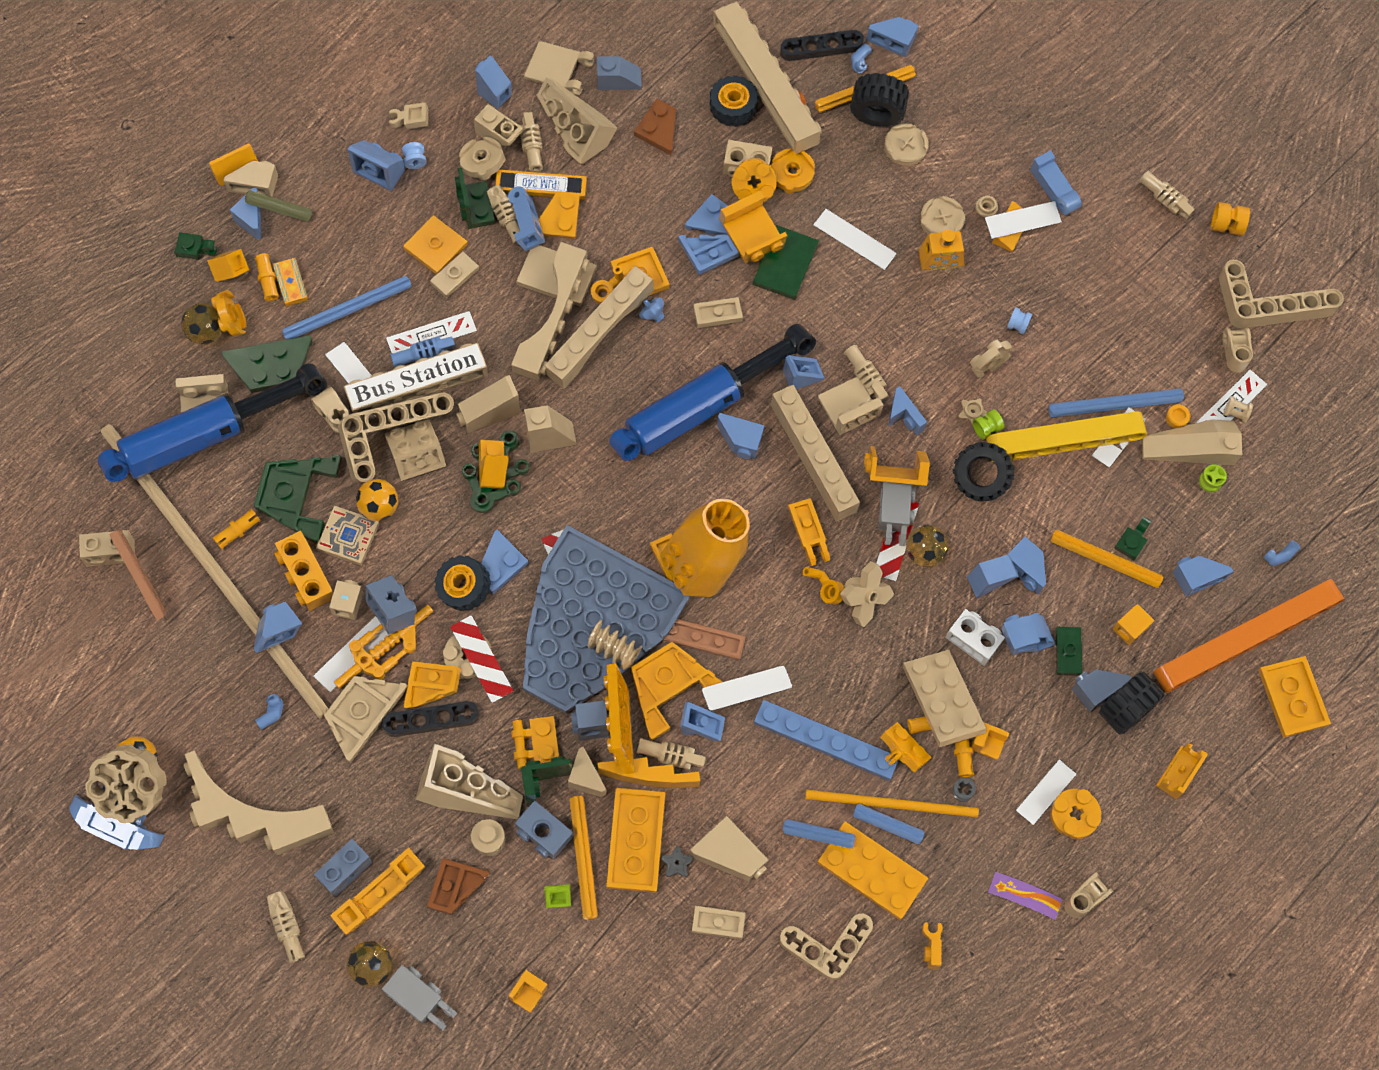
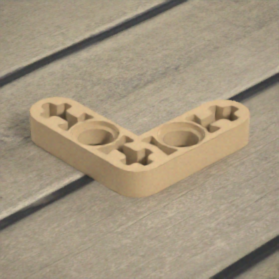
M866 914L855 915L832 950H829L794 926L786 927L781 932L779 942L785 950L827 979L836 980L844 974L873 928V922ZM861 920H864L867 931L864 929L860 931L857 938L861 939L859 942L854 936L847 934V932L850 931L853 934L857 928L855 921L861 922ZM793 932L796 934L795 939L799 943H802L803 939L807 941L800 953L796 951L799 945L794 942L790 945L786 943L787 937L784 936L785 934L791 935ZM850 940L854 944V951L850 954L844 953L840 948L842 941ZM814 946L819 950V957L816 960H810L806 957L805 950L807 947ZM836 952L841 958L848 961L845 963L842 959L837 967L840 972L835 971L831 974L828 972L830 967L827 963H834L838 957L833 955Z

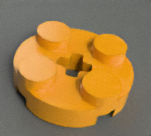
M784 149L774 156L771 166L776 172L777 187L783 189L787 194H792L806 189L814 179L815 164L809 154L805 151L795 154L792 149ZM788 167H791L792 169L797 168L796 173H789Z
M750 158L742 161L732 176V188L739 200L761 190L765 197V202L772 197L777 185V176L774 168L759 158ZM753 175L756 179L761 180L757 187H753L752 184L748 183Z
M225 290L212 297L211 301L220 317L218 319L220 329L223 332L228 331L233 337L245 334L246 331L242 329L247 327L246 319L240 304H234L232 298L235 296L233 293Z
M1069 789L1059 794L1053 802L1050 818L1054 828L1059 833L1069 836L1071 839H1083L1091 835L1101 823V808L1098 801L1088 790ZM1072 808L1081 811L1080 820L1070 816V813L1073 811Z

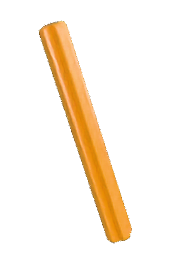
M912 65L887 73L889 76H894L901 81H906L916 76L915 68ZM854 86L816 100V110L821 113L850 102Z
M1055 530L1052 534V543L1155 588H1159L1163 581V575L1060 530Z
M573 796L570 798V809L582 913L585 920H593L598 917L585 802L583 796Z

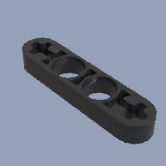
M847 30L788 38L781 43L780 55L786 61H796L855 53L863 46L864 36L858 30ZM850 39H854L857 43L853 44V41H850ZM834 40L838 43V46L831 48L827 45V42ZM813 43L817 46V49L810 51L805 46ZM791 47V50H793V52H789L787 48Z
M463 701L393 712L384 717L382 725L387 735L400 737L469 726L478 720L479 711L473 702ZM465 708H469L471 712H474L470 715L471 718L466 719L465 715H458V721H454V709H456L457 714L464 713ZM441 711H446L450 714V719L446 723H439L436 720L437 714ZM416 715L424 716L426 719L425 724L421 727L413 726V717ZM407 717L409 729H405V724L397 725V730H392L389 726L387 727V725L391 724V720L396 719L397 723H404L403 718Z

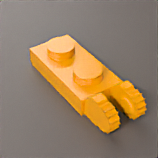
M811 498L789 504L790 516L810 566L816 565V557L812 547L818 545L822 559L825 562L830 561L826 538Z

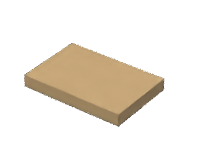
M540 245L530 249L516 281L517 285L557 299L558 284L553 270V260L557 251ZM589 262L586 273L582 272L579 279L582 280L580 289L571 298L574 301V305L581 307L596 272V264Z

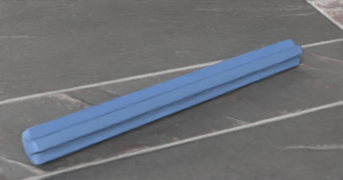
M407 276L401 277L288 326L282 330L284 338L288 340L299 337L411 288V282Z
M1179 388L1052 403L1048 407L1050 417L1177 403L1183 401L1184 394L1183 390Z

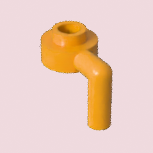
M617 265L613 268L614 277L609 281L599 280L592 285L591 295L597 304H601L624 279L621 266ZM601 291L607 292V295L605 297H600L599 293Z
M810 567L803 569L804 576L819 579L821 582L820 595L825 603L837 605L843 600L840 593L845 588L841 582L830 580L825 571Z

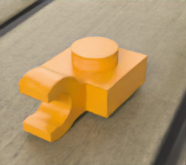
M927 922L922 926V933L929 940L928 946H924L923 959L924 962H928V969H939L941 966L942 940H940L943 930L941 923L936 925L937 930L935 933H931L928 930Z

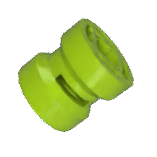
M995 409L988 411L984 417L979 416L972 420L973 428L982 440H985L991 433H998L1005 428L1001 415Z

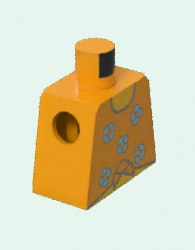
M945 230L943 232L930 233L918 250L922 271L964 267V248L960 231Z

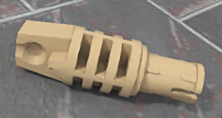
M532 112L523 113L522 117L523 125H520L523 127V131L520 133L522 148L528 158L529 171L540 172L543 170L540 155L543 148L539 124H534Z
M1149 170L1141 177L1139 182L1154 193V198L1176 215L1178 213L1186 220L1193 214L1194 208L1188 203L1189 200L1168 182H1161Z
M496 185L487 191L491 206L501 226L507 229L513 244L519 245L514 235L520 232L513 204L509 202V198L501 186Z
M857 345L849 347L844 353L855 367L854 374L859 378L869 396L874 394L876 398H880L882 403L887 401L888 394L884 389L887 384L871 361L864 358Z
M640 738L637 749L638 754L658 758L660 763L690 770L691 765L703 768L706 757L694 754L695 748L668 741L661 744Z
M284 891L267 896L270 917L273 921L278 940L284 944L289 963L304 959L305 955L298 939L300 929L298 928L293 908Z

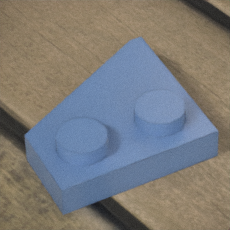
M711 194L685 223V229L692 231V228L703 230L705 234L728 235L719 220L721 209L728 205Z
M686 235L678 236L680 245L698 275L739 257V252L729 235H699V238H686Z
M498 530L494 531L481 563L490 574V593L494 595L528 565V560Z

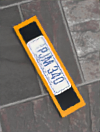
M511 170L497 171L496 185L501 186L506 194L514 187L521 186L529 196L554 197L557 191L580 193V200H585L587 176Z

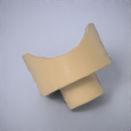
M490 819L482 820L473 827L471 842L475 850L480 854L494 856L504 848L505 833L498 822Z

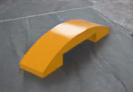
M407 848L389 864L390 867L353 899L349 898L330 915L346 935L357 929L385 907L425 868L410 848Z

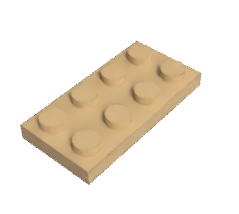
M949 650L904 663L903 669L939 747L986 733V727Z

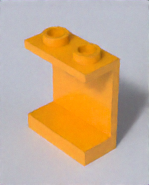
M761 190L721 209L719 220L745 263L751 260L756 262L770 251H779L784 247L787 238L786 232L781 234L778 232L763 206L765 197Z
M870 446L869 453H865L864 467L865 472L869 474L870 480L927 486L930 461L925 451L916 452L914 469L877 465L878 457L874 446Z

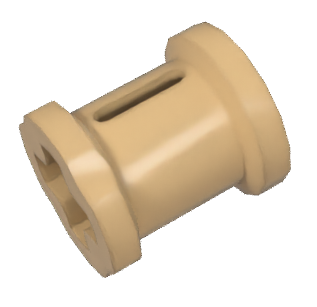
M1230 396L1223 415L1234 416L1242 419L1243 423H1246L1251 415L1253 404H1245L1235 400L1234 396ZM1234 407L1239 408V409H1241V410H1243V411L1241 412V411L1235 410Z

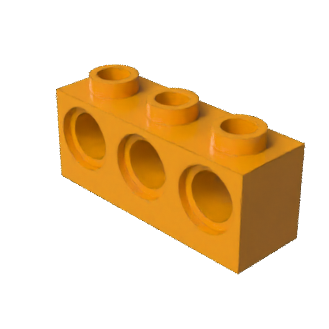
M302 531L276 542L275 545L278 551L274 553L280 566L285 564L288 571L284 574L290 586L296 585L298 592L295 595L300 605L306 604L308 610L311 611L330 602L333 591ZM290 549H298L295 555H287ZM300 569H309L306 575H297ZM311 589H319L317 595H307Z

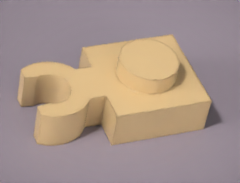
M426 102L404 105V111L398 109L389 111L391 118H396L395 120H389L392 128H399L403 124L406 129L428 126V106Z

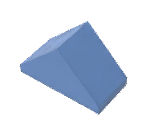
M257 188L251 189L252 191L258 192ZM244 196L230 209L233 221L254 238L261 239V207L246 203Z
M792 355L785 357L783 373L789 386L794 385L796 389L825 379L817 359Z
M1005 555L979 563L970 572L967 579L976 598H979L1019 577L1010 556Z

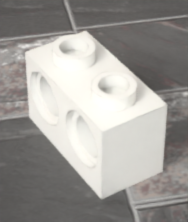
M965 609L950 628L945 638L985 666L1002 644L1005 637L1002 636L998 628L984 623L977 613L969 612ZM961 625L970 626L972 632H964ZM981 639L989 640L992 646L985 647L981 643Z

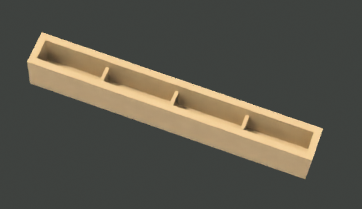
M737 1L715 10L713 25L748 80L757 88L758 96L795 154L818 145L820 134L822 133L819 123L817 121L814 122L808 106L803 105L799 92L790 85L788 75L781 71L777 58L769 52L768 44L760 38L758 29L755 24H751L746 10L741 8Z

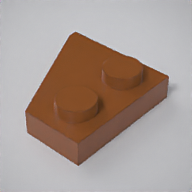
M656 99L635 129L634 136L671 155L676 108Z
M442 858L427 908L453 915L489 877V871Z

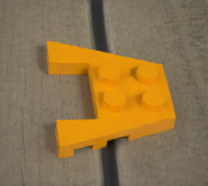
M673 642L631 667L651 741L670 730V726L658 710V707L698 682L702 688L722 683L714 673L706 670L693 657Z

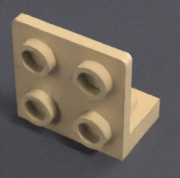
M224 374L176 378V388L181 399V412L223 394H228V384Z
M858 377L818 396V400L839 435L879 417L883 408L880 398L872 400Z
M429 419L417 421L412 425L395 428L385 433L401 481L446 466L440 443Z

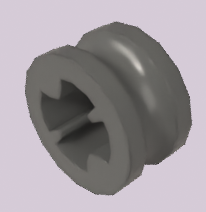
M969 778L958 779L952 788L954 798L960 802L969 801L976 792V786ZM961 784L963 787L968 786L969 790L967 793H969V795H966L965 793L960 794L958 790L961 787L958 785Z

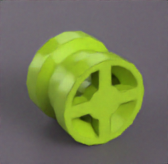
M1216 464L1206 467L1199 478L1200 487L1206 492H1217L1227 479L1225 469Z

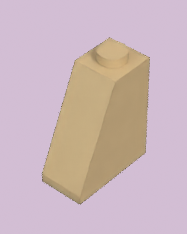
M510 375L458 404L459 413H456L460 426H465L467 432L470 433L520 414L519 396Z
M548 405L524 409L530 453L576 445L572 421Z
M727 816L690 850L689 854L695 860L748 882L753 877L756 880L759 879L767 871L765 866L768 863V859Z

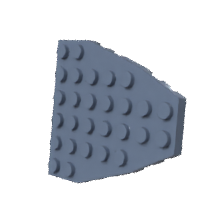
M566 525L542 564L540 581L527 632L523 691L565 714L575 708V704H581L605 689L604 675H607V665L613 664V657L606 660L604 659L605 651L598 655L596 654V647L592 650L587 647L588 638L599 620H602V629L607 625L611 626L610 634L618 630V639L627 635L626 644L635 640L634 649L642 645L638 657L631 666L622 670L620 667L621 662L617 664L623 675L669 635L691 596H684L681 590L675 586L674 582Z

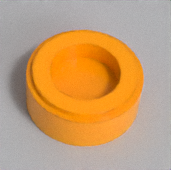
M1180 404L1171 406L1166 413V421L1173 428L1186 426L1191 417L1189 410Z

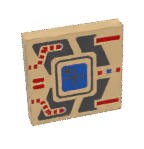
M334 506L316 549L325 554L362 566L380 523L379 521L369 520L358 513Z

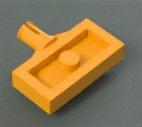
M898 722L886 730L880 737L892 752L885 757L886 762L892 759L888 763L889 765H893L897 760H900L915 773L932 758Z

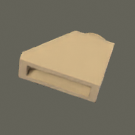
M251 161L225 176L224 182L228 192L246 195L248 190L257 188L258 193L273 197L278 173L275 165L268 161Z

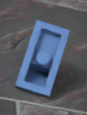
M899 386L896 388L893 397L888 426L903 418L905 426L910 431L913 430L917 436L925 430L927 421Z
M685 702L680 727L683 735L697 734L714 742L721 741L725 717L690 702Z

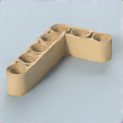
M1238 260L1228 261L1219 275V282L1229 320L1236 328L1330 317L1336 313L1344 301L1342 293L1336 289L1253 299L1245 267Z
M438 393L350 414L342 418L338 424V431L352 480L359 484L372 480L375 475V467L366 434L442 416L453 409V398L447 393ZM438 398L445 401V410H440L437 407L436 401ZM415 404H420L423 407L424 412L422 416L414 412ZM393 409L400 411V421L392 419L391 411ZM373 414L378 418L379 423L377 427L369 424V415ZM347 420L355 423L356 429L354 432L346 430L345 423ZM353 443H358L361 446L362 452L360 455L352 453L351 446ZM359 466H364L368 470V475L365 479L360 478L357 474Z

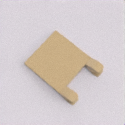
M539 41L525 72L524 79L543 84L547 76L574 95L579 96L582 92L581 82L570 80L577 62L586 67H592L594 55L589 51L579 52Z

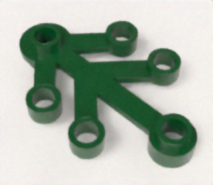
M510 430L501 434L500 441H504V456H508L510 451H514L518 447L519 438L514 431ZM511 436L513 440L507 442L505 438ZM476 443L471 447V454L479 464V454L474 453L479 448V444ZM524 459L518 460L515 466L507 469L505 480L517 475H526L529 472V463ZM465 464L462 468V475L468 480L473 491L470 503L476 512H488L492 509L495 501L510 495L516 496L520 492V484L517 480H510L507 482L506 487L493 492V488H481L476 478V467L473 464ZM523 464L526 466L524 470L518 469L519 465ZM467 469H472L473 473L468 475L465 473V471ZM511 485H516L518 487L514 491L509 489ZM484 497L486 502L479 503L478 499Z

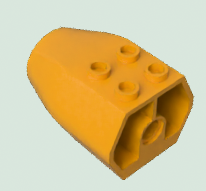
M716 499L691 511L674 532L661 553L660 557L663 566L669 570L675 586L681 590L684 596L711 597L718 594L746 554L750 528L749 512L736 502L729 499Z

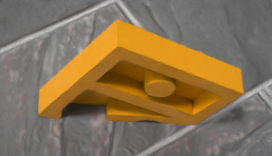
M556 192L539 218L543 236L576 239L580 193Z
M412 661L403 708L411 710L457 693L461 668Z

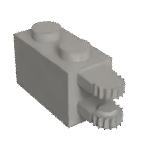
M882 481L878 530H885V545H890L892 542V531L900 532L899 546H905L907 529L909 525H913L914 511L910 510V506L915 501L916 490L912 488V484Z
M401 965L382 988L383 992L421 1024L424 1025L427 1020H430L443 1031L447 1026L440 1018L433 1015L435 1010L440 1007L444 1010V1013L453 1018L457 1013L443 1002L440 996L442 991L432 982L426 985L420 980L422 974L415 968L410 966L407 969Z

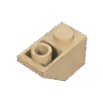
M489 104L474 119L475 133L482 138H493L502 146H510L523 131V127Z

